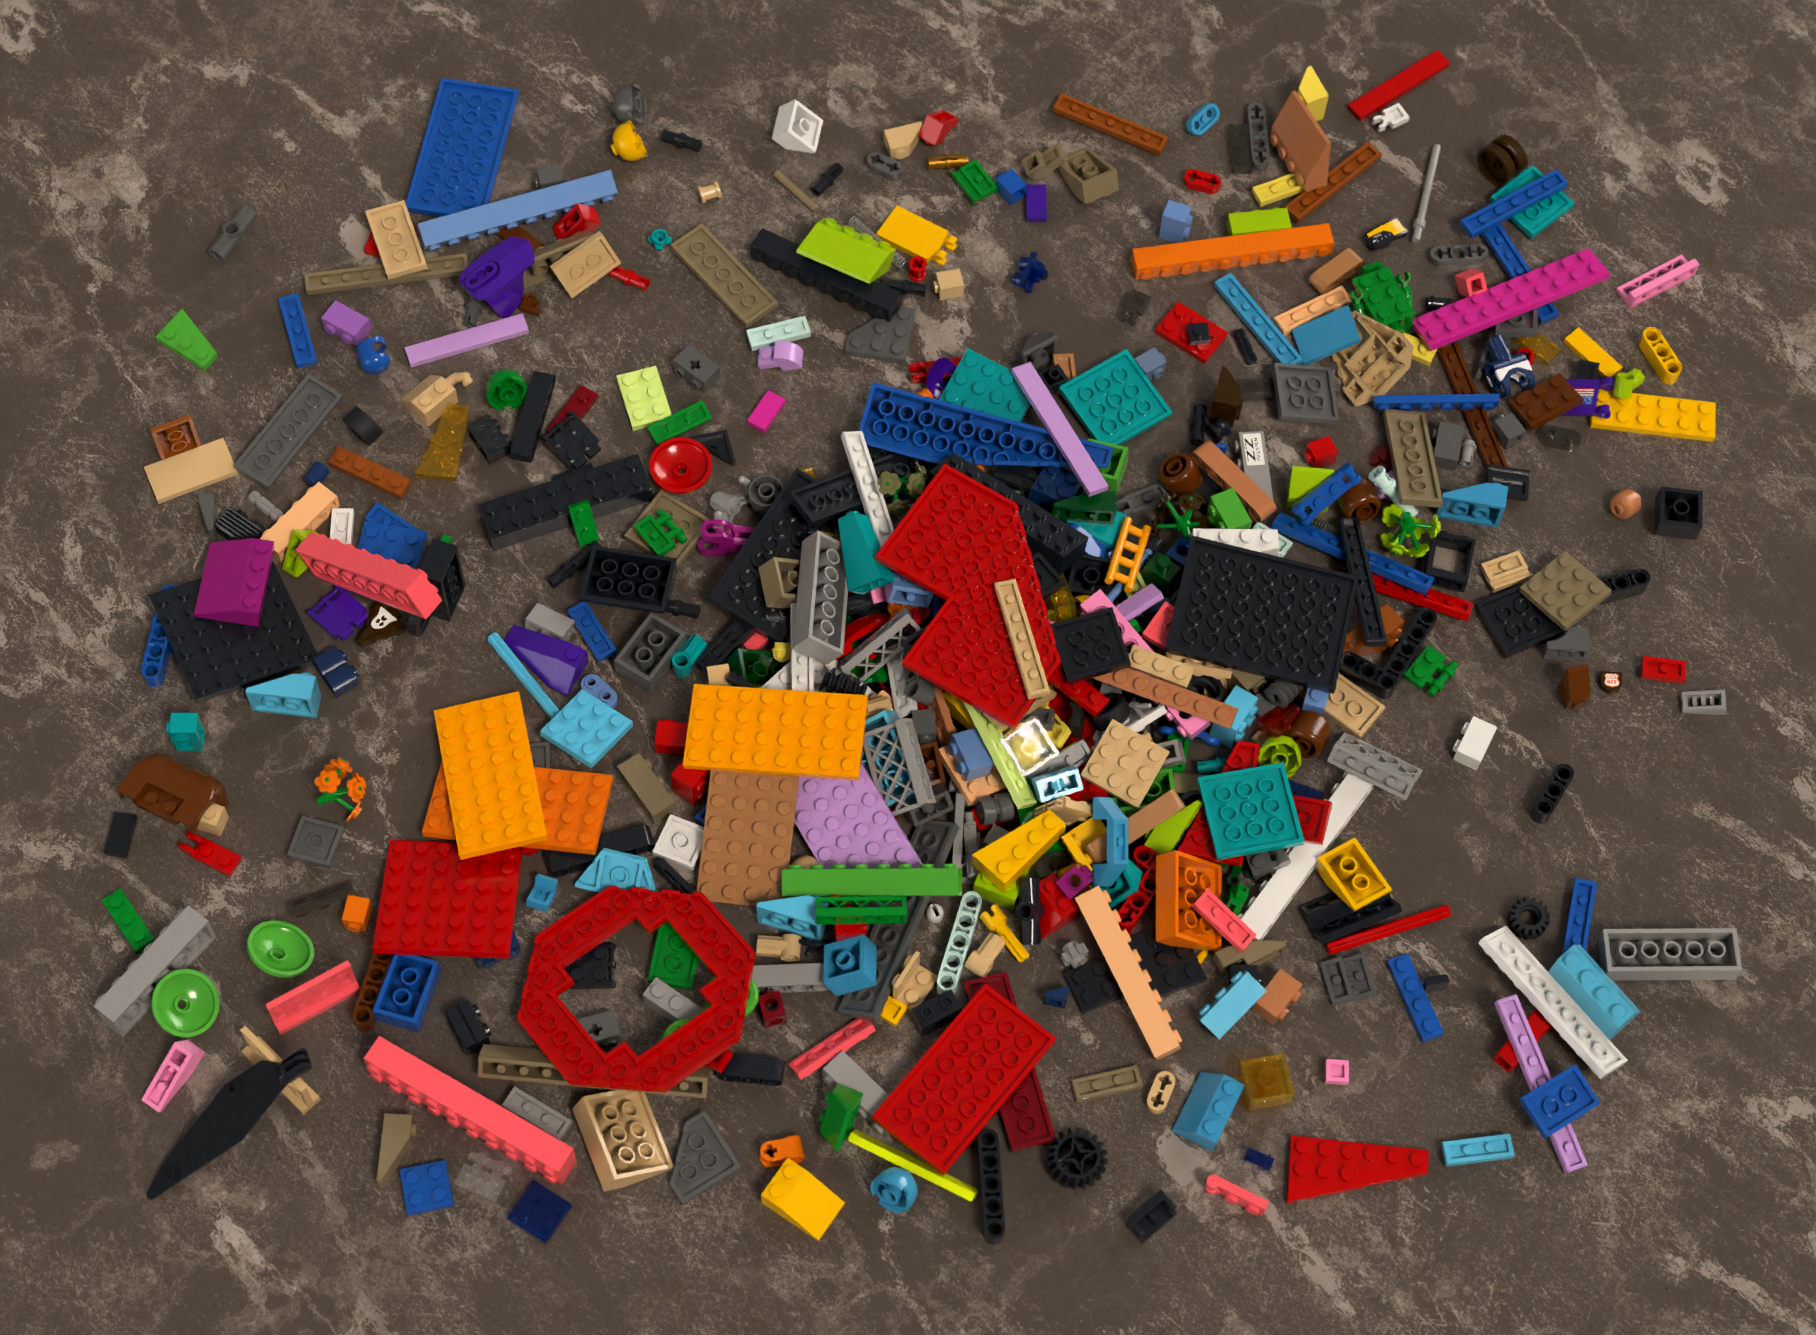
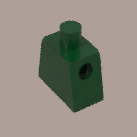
M1156 552L1140 574L1145 585L1148 586L1152 583L1162 592L1163 597H1168L1171 600L1179 591L1182 571L1168 556Z

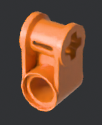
M798 1135L767 1141L760 1148V1162L767 1168L781 1166L787 1158L796 1164L805 1160L801 1137ZM771 1151V1154L774 1155V1157H769L767 1152Z

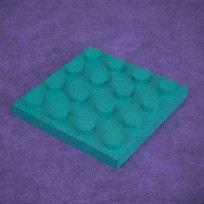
M967 348L939 399L940 401L1018 422L1022 421L1031 405L1012 375V370Z
M1127 349L1059 386L1058 389L1092 439L1115 445H1122L1171 417L1173 413Z
M1284 762L1197 778L1217 860L1304 845V838Z

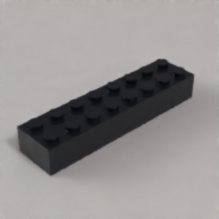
M953 453L929 471L926 487L945 463L1017 503L1031 555L1033 556L1039 552L1059 575L1084 556L1089 537L959 455Z
M635 454L480 503L478 507L491 547L495 551L573 526L568 510L569 505L588 500L593 518L596 519L652 501L653 494L640 456Z

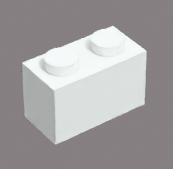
M1473 716L1471 722H1466L1461 731V734L1464 735L1462 741L1457 739L1452 751L1456 752L1453 760L1477 771L1497 727Z

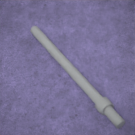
M1438 144L1433 145L1418 215L1413 223V243L1420 242L1421 233L1425 229V216L1441 146Z

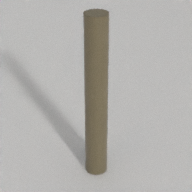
M779 170L774 172L773 176L814 213L818 211L819 206Z

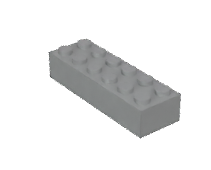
M817 530L802 541L793 648L825 664H829L843 655L848 586L841 542Z
M189 905L184 910H180L175 916V920L161 930L159 937L145 947L143 954L137 960L130 963L122 977L114 980L107 993L98 997L94 1008L102 1022L123 1038L151 1008L152 993L160 979L170 972L187 969L216 938L209 921Z
M1736 928L1603 929L1597 938L1600 967L1613 981L1735 980L1742 971Z

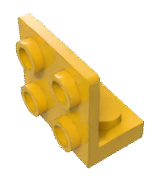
M1091 817L1060 837L1074 861L1077 864L1081 863L1082 866L1086 865L1092 871L1094 863L1083 847L1104 834L1106 827L1101 820H1095Z

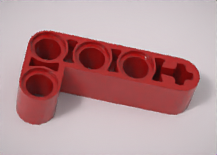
M1139 846L1134 850L1132 863L1142 871L1143 877L1140 880L1138 891L1129 896L1118 911L1122 920L1118 924L1122 930L1126 929L1128 934L1135 929L1156 898V856L1160 854L1147 846ZM1143 856L1147 861H1140L1137 857ZM1152 885L1154 889L1147 890L1144 886ZM1140 902L1143 906L1135 907L1132 903ZM1128 914H1129V915H1130V920H1129V921H1126L1125 923H1123V922L1127 919Z

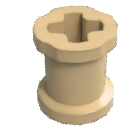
M717 181L705 187L697 186L698 196L702 204L706 203L709 199L722 198Z

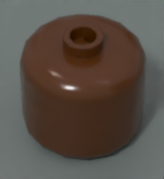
M1174 453L1166 457L1159 465L1157 472L1159 481L1170 496L1177 495L1175 499H1179L1182 494L1195 492L1202 484V472L1193 458L1185 453Z
M1362 478L1359 484L1352 486L1336 499L1343 516L1358 517L1360 523L1374 518L1382 506L1374 486L1366 478Z
M1301 711L1293 717L1285 736L1297 742L1302 758L1312 759L1318 757L1324 750L1331 735V726L1328 720L1321 714L1314 711Z

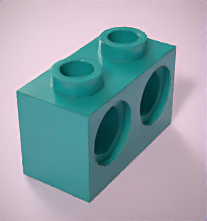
M171 713L170 721H167L166 731L167 734H170L171 743H174L176 750L203 751L205 730L198 713Z

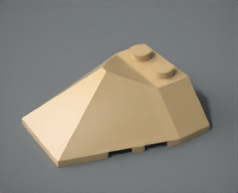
M1354 310L1352 315L1362 342L1332 354V358L1337 364V373L1342 379L1344 393L1355 406H1360L1373 401L1374 396H1384L1410 369L1414 346L1401 332Z

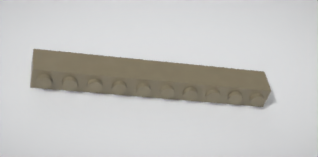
M483 1044L478 1058V1077L572 1086L564 1080L540 1049ZM703 1066L666 1093L622 1089L610 1090L706 1098L709 1088L710 1068Z

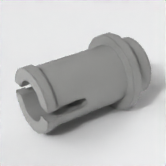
M1466 439L1461 444L1459 465L1462 467H1471L1473 464V454L1477 448L1473 440Z

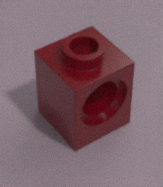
M768 990L763 992L758 998V1006L764 1027L769 1028L787 1023L780 991ZM774 1004L777 1008L770 1011L766 1009V1006Z

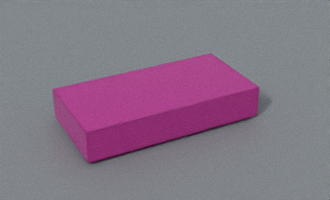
M768 390L748 418L747 425L765 433L785 405L786 399Z

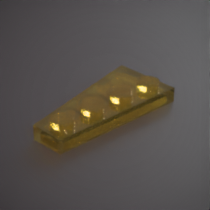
M448 404L438 424V429L430 441L431 444L427 452L424 453L419 468L417 467L415 471L416 478L457 481L470 413L469 405Z

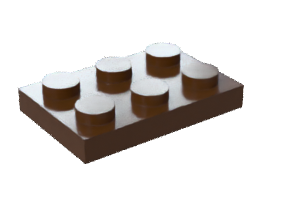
M1560 373L1508 399V406L1530 431L1583 404V398Z

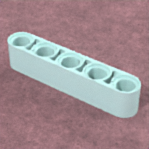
M975 891L966 892L962 897L937 978L936 990L939 995L950 989L955 994L981 912L982 899ZM974 902L977 906L969 907L966 903ZM965 921L970 923L971 925L969 927H963L960 925V923ZM959 941L965 945L963 947H956L954 943ZM953 961L958 966L953 968L948 966V963ZM943 982H950L952 986L945 988L941 984Z

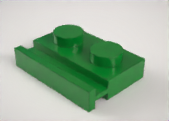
M977 160L964 165L956 172H952V178L973 205L977 201H982L998 192V187Z

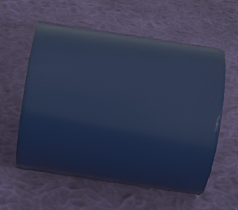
M315 462L302 478V481L308 487L315 486L318 482H323L329 474V470L322 463Z

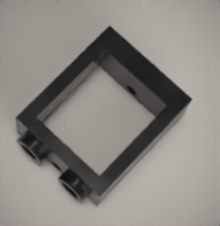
M1440 531L1435 538L1431 539L1424 573L1434 577L1432 586L1464 593L1468 583L1475 539L1464 535L1449 534L1446 531ZM1436 546L1466 553L1462 574L1432 567Z

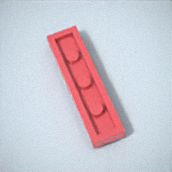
M855 1019L788 1063V1066L802 1080L810 1076L821 1066L828 1064L842 1050L844 1052L848 1051L850 1047L866 1039L876 1030L869 1020Z

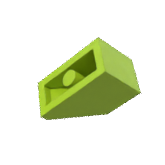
M292 530L282 569L294 577H299L308 568L295 550L311 532L318 534L314 530Z

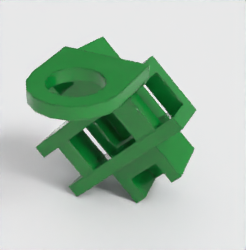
M1239 883L1237 887L1231 885L1227 896L1222 894V903L1237 917L1249 895V888Z

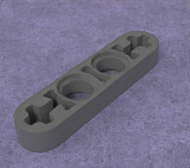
M1254 102L1248 106L1247 110L1250 160L1253 169L1264 171L1267 169L1270 160L1266 111L1263 104ZM1254 111H1257V113H1259L1258 118L1256 119ZM1257 125L1262 127L1263 130L1257 132L1252 127ZM1261 142L1264 146L1257 148L1254 146V143ZM1258 155H1261V161L1263 163H1259Z

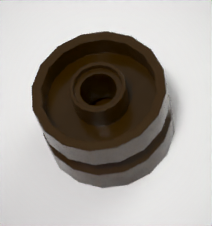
M1505 134L1499 135L1477 153V163L1481 173L1492 184L1500 187L1507 185L1514 177L1519 176L1528 167L1527 154L1517 140Z

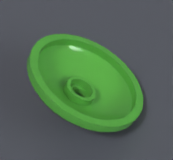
M273 920L260 923L253 928L247 939V951L251 960L258 968L273 976L289 978L301 975L310 967L314 958V947L309 937L300 928L288 922Z
M180 969L168 973L157 983L151 997V1009L156 1022L167 1033L182 1038L194 1037L205 1032L214 1023L219 1011V996L216 987L207 976L195 970ZM179 1001L183 1002V1009L178 1007Z

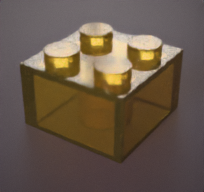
M1285 1053L1240 1061L1237 1072L1240 1083L1245 1085L1242 1092L1248 1113L1293 1104L1295 1092Z

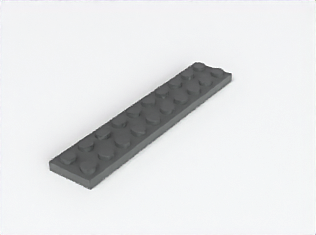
M933 820L917 826L910 843L923 864H934V868H942V864L947 859L959 827L956 823ZM906 896L907 924H874L868 939L877 947L876 986L845 994L837 1011L841 1016L879 1021L893 987L891 985L892 981L900 971L931 896ZM895 903L890 907H902V903Z

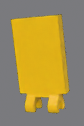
M899 206L894 208L876 233L880 239L912 257H923L927 264L932 260L938 265L943 266L947 261L945 258L947 253L939 249L943 246L953 252L957 247V244H955L957 238L952 235L948 236L947 230Z

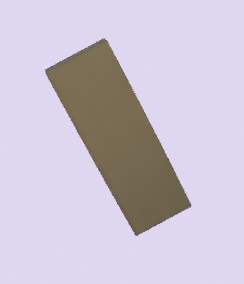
M1272 940L1251 941L1242 952H1239L1232 945L1216 951L1213 962L1221 975L1228 972L1230 965H1257L1258 967L1284 954L1286 944L1283 941Z

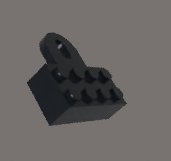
M434 538L430 545L425 547L424 559L422 563H418L416 570L421 569L427 574L428 581L438 589L437 593L442 601L427 619L410 614L408 632L416 637L422 636L432 616L450 622L466 587L458 547Z

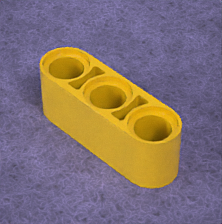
M1655 327L1646 328L1639 341V348L1662 383L1672 385L1676 383L1682 371V364L1661 332Z

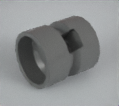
M1008 792L995 794L993 798L985 796L976 799V812L982 826L995 824L996 820L1005 822L1014 819V805Z

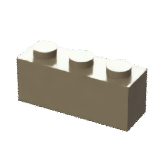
M640 753L617 766L618 776L652 823L656 824L676 811L675 802L677 800L671 791L667 792L664 788L665 783L661 776L653 773L650 761L647 758L643 759Z

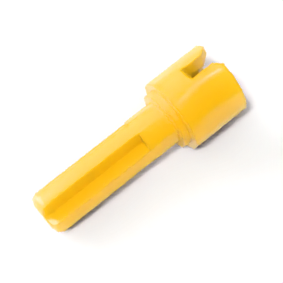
M997 904L991 906V914L993 916L991 917L988 912L984 911L979 918L990 932H996L1006 942L1007 948L1018 962L1025 961L1029 957V953L1006 924L1008 918Z

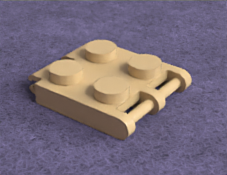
M1061 796L1056 800L1036 807L1035 810H1038V812L1034 813L1036 816H1039L1050 809L1066 823V826L1071 827L1075 822H1083L1088 817L1093 816V806L1088 805L1085 801H1074L1070 797Z

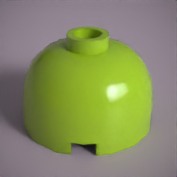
M1274 735L1267 738L1259 749L1258 765L1265 766L1284 762L1287 777L1293 776L1301 765V750L1297 742L1284 735Z

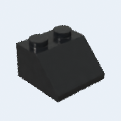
M1084 554L1081 559L1071 566L1065 600L1070 601V598L1081 595L1092 596L1099 589L1107 596L1110 592L1111 584L1105 583V577L1111 559Z

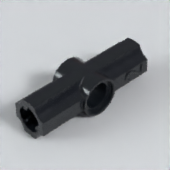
M1019 877L1020 903L1016 907V915L1020 919L1021 944L1039 945L1041 944L1040 919L1045 911L1043 904L1040 902V878Z

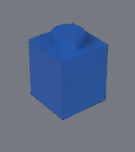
M1012 168L997 177L996 186L998 187V193L1010 206L1026 196L1027 184Z

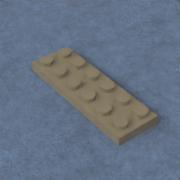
M702 223L670 245L671 250L746 328L778 307V301Z
M1385 409L1383 418L1400 505L1441 508L1443 500L1425 412Z

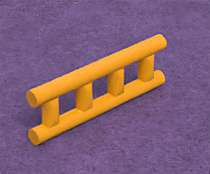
M1124 517L1105 577L1106 584H1112L1113 580L1125 584L1124 591L1127 593H1131L1151 531L1149 525H1144L1143 529L1132 526V519L1130 517ZM1128 533L1139 537L1138 545L1126 540ZM1123 548L1135 553L1133 561L1121 556ZM1118 564L1130 569L1128 576L1116 571Z

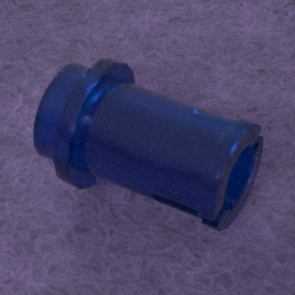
M1249 1147L1244 1161L1263 1168L1262 1171L1265 1172V1170H1271L1275 1158L1271 1157L1272 1154L1266 1155Z

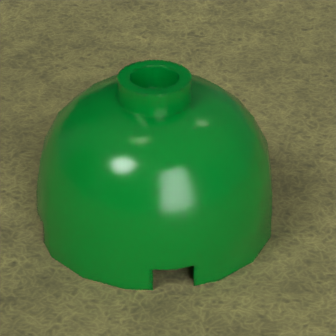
M511 369L496 371L489 377L486 383L485 390L488 402L497 410L504 411L503 408L512 406L511 410L525 402L527 396L526 383L519 373Z

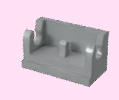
M539 603L535 605L525 619L526 629L563 641L569 640L573 633L571 629L575 624V620Z

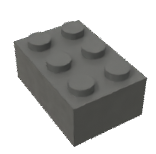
M651 612L615 658V671L651 693L672 666L673 655L679 652L687 642V633Z

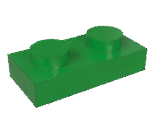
M585 500L569 505L568 510L578 545L583 546L593 543L595 540L599 541L589 501Z

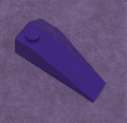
M513 625L504 639V642L511 651L529 666L530 670L537 674L548 688L565 696L569 695L589 663L586 650L567 641Z

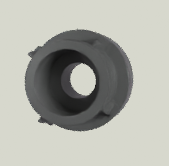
M762 475L750 483L748 490L749 502L755 514L757 513L763 517L784 486L778 478L771 475Z

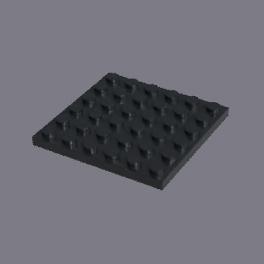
M274 561L272 563L259 627L194 617L202 578L148 595L151 606L196 704L314 665L312 658L318 655Z

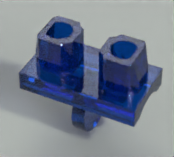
M1031 252L1030 257L1020 258L1019 268L1024 272L1015 273L1013 277L1015 286L1023 287L1026 293H1032L1035 283H1039L1040 280H1046L1049 275L1045 269V264H1042L1037 259V252Z

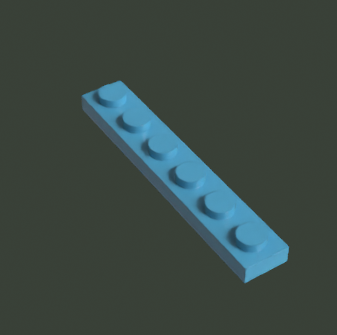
M1232 273L1214 282L1216 290L1277 363L1297 365L1303 363V358Z

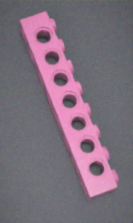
M1101 589L1080 604V616L1113 607L1125 647L1136 645L1153 652ZM1164 705L1167 711L1164 716L1168 721H1174L1177 725L1176 730L1183 738L1187 737L1189 740H1192L1210 726L1211 722L1193 715L1188 719H1182L1179 716V713L1182 711Z

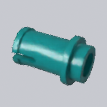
M1216 757V760L1196 761L1198 774L1216 772L1220 774L1224 768L1223 759Z

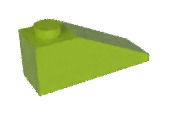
M1201 800L1193 802L1157 825L1154 829L1148 831L1144 838L1147 840L1144 846L1153 849L1159 854L1174 851L1202 807L1203 802Z

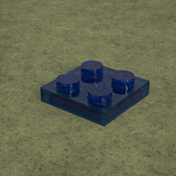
M533 1180L507 1217V1221L546 1245L571 1210L572 1204Z

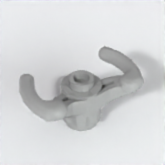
M744 476L738 478V482L745 486L746 494L731 495L719 491L711 496L710 506L716 511L714 512V520H726L732 524L733 517L740 511L741 506L750 504L748 490L751 481Z

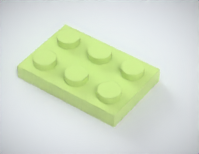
M656 366L616 376L633 431L647 428L672 415Z

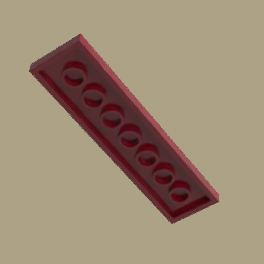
M1007 972L963 982L968 1003L983 985L987 984L1017 1007ZM1034 1067L999 1109L1011 1153L1051 1144L1053 1137H1055Z

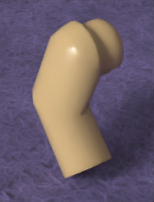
M468 372L452 373L445 378L452 386L460 381L463 386H468L473 382V379L470 377L471 374Z

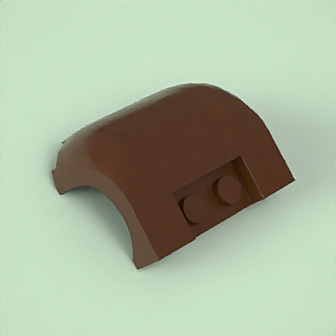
M164 754L149 755L137 762L116 789L120 799L123 800L126 796L132 799L133 803L139 808L173 825L181 823L189 827L192 834H195L202 816L210 806L218 803V805L224 806L226 809L229 803L227 792L218 779Z

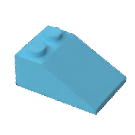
M294 673L246 688V695L252 711L317 718L322 694L316 676L310 673Z
M806 895L758 902L757 923L812 940H822L827 926L816 925V897L821 896L812 897ZM821 904V908H829V904Z

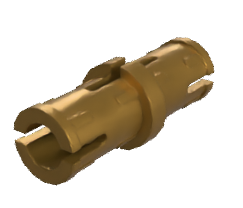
M945 154V156L928 157L929 170L939 168L951 170L952 167H963L969 163L968 154L951 156L950 154Z

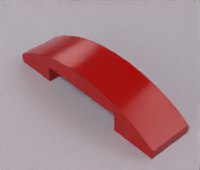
M871 614L848 624L845 627L843 655L835 660L852 652V642L881 628L891 619V614Z

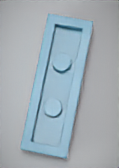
M1510 1134L1446 1141L1441 1144L1446 1167L1512 1159L1515 1156Z

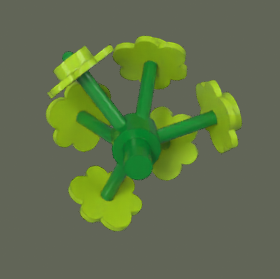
M1396 504L1385 507L1382 512L1384 515L1382 522L1386 523L1388 527H1393L1395 523L1400 522V528L1394 535L1392 533L1382 534L1380 536V539L1383 541L1382 545L1396 556L1407 554L1409 557L1414 556L1415 558L1424 556L1429 551L1430 545L1429 543L1418 544L1417 540L1421 538V534L1426 533V528L1430 533V538L1437 536L1441 528L1438 516L1434 515L1430 519V524H1426L1423 518L1411 517L1409 512L1403 513V518H1400L1403 509L1397 507ZM1405 536L1412 538L1414 547L1405 549L1402 546Z

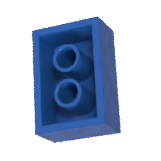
M394 954L373 1009L376 1021L419 1033L442 973L439 962L416 955Z

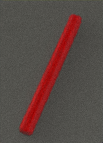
M1445 904L1326 943V949L1329 954H1335L1448 918L1451 915V910Z

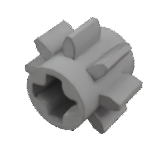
M1071 941L1062 948L1064 953L1061 954V960L1066 967L1071 965L1073 968H1077L1087 962L1086 956H1088L1089 950L1084 942L1079 945L1077 941Z

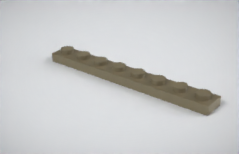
M467 253L425 258L427 269L390 280L387 278L383 264L304 274L307 295L460 276L468 267Z

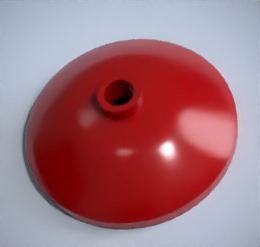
M678 437L666 440L657 446L650 457L649 469L653 481L661 489L674 494H686L698 490L708 481L712 472V459L708 450L698 441Z

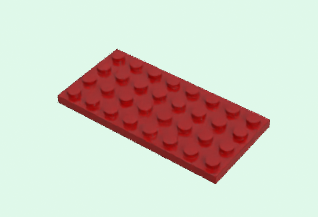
M984 984L877 1109L871 1119L944 1176L1053 1046L1057 1038L987 984Z

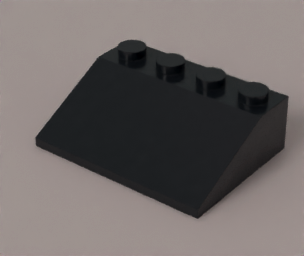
M593 545L579 600L664 614L675 584L677 558Z

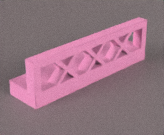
M1681 254L1619 286L1616 292L1626 305L1632 308L1694 276L1699 263L1695 258L1687 261ZM1680 262L1681 266L1673 269V266ZM1660 272L1665 273V274H1663V275H1661V276H1659V277L1657 278V274H1658V273H1660ZM1642 281H1649L1648 283L1641 286ZM1632 289V291L1629 292V295L1625 293V290Z

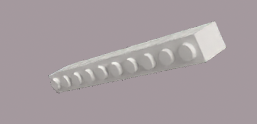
M1347 771L1344 772L1342 776L1344 780L1341 784L1338 782L1331 790V798L1329 800L1324 799L1331 801L1333 805L1323 845L1304 842V845L1288 848L1285 854L1289 856L1291 863L1286 867L1271 872L1273 876L1270 881L1265 880L1259 888L1261 893L1257 898L1253 896L1247 904V912L1245 914L1241 913L1238 916L1256 934L1252 941L1263 940L1315 869L1318 857L1328 851L1374 788V784Z

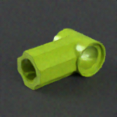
M1634 368L1627 373H1617L1613 395L1623 399L1631 398L1632 391L1644 383L1645 376L1641 370Z

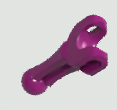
M707 520L701 525L700 533L702 537L698 541V552L705 557H722L731 552H739L756 527L732 525L726 520ZM713 528L716 533H709L706 529ZM707 543L714 545L711 549L703 547Z

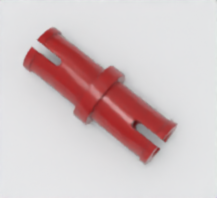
M617 266L609 272L610 277L623 281L627 286L633 285L644 291L650 286V279L636 274L634 270H626Z

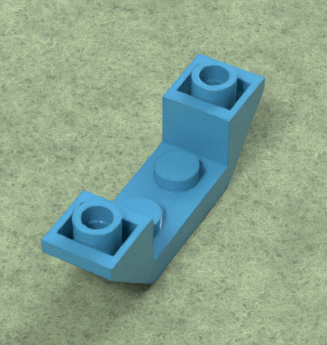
M1093 797V819L1107 820V864H1093V886H1112L1128 865V819L1112 798Z

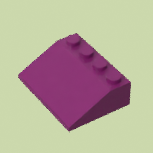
M249 538L210 543L194 617L259 627L274 558V541Z

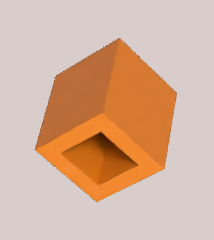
M348 895L342 916L344 928L351 932L367 931L373 908L370 898Z

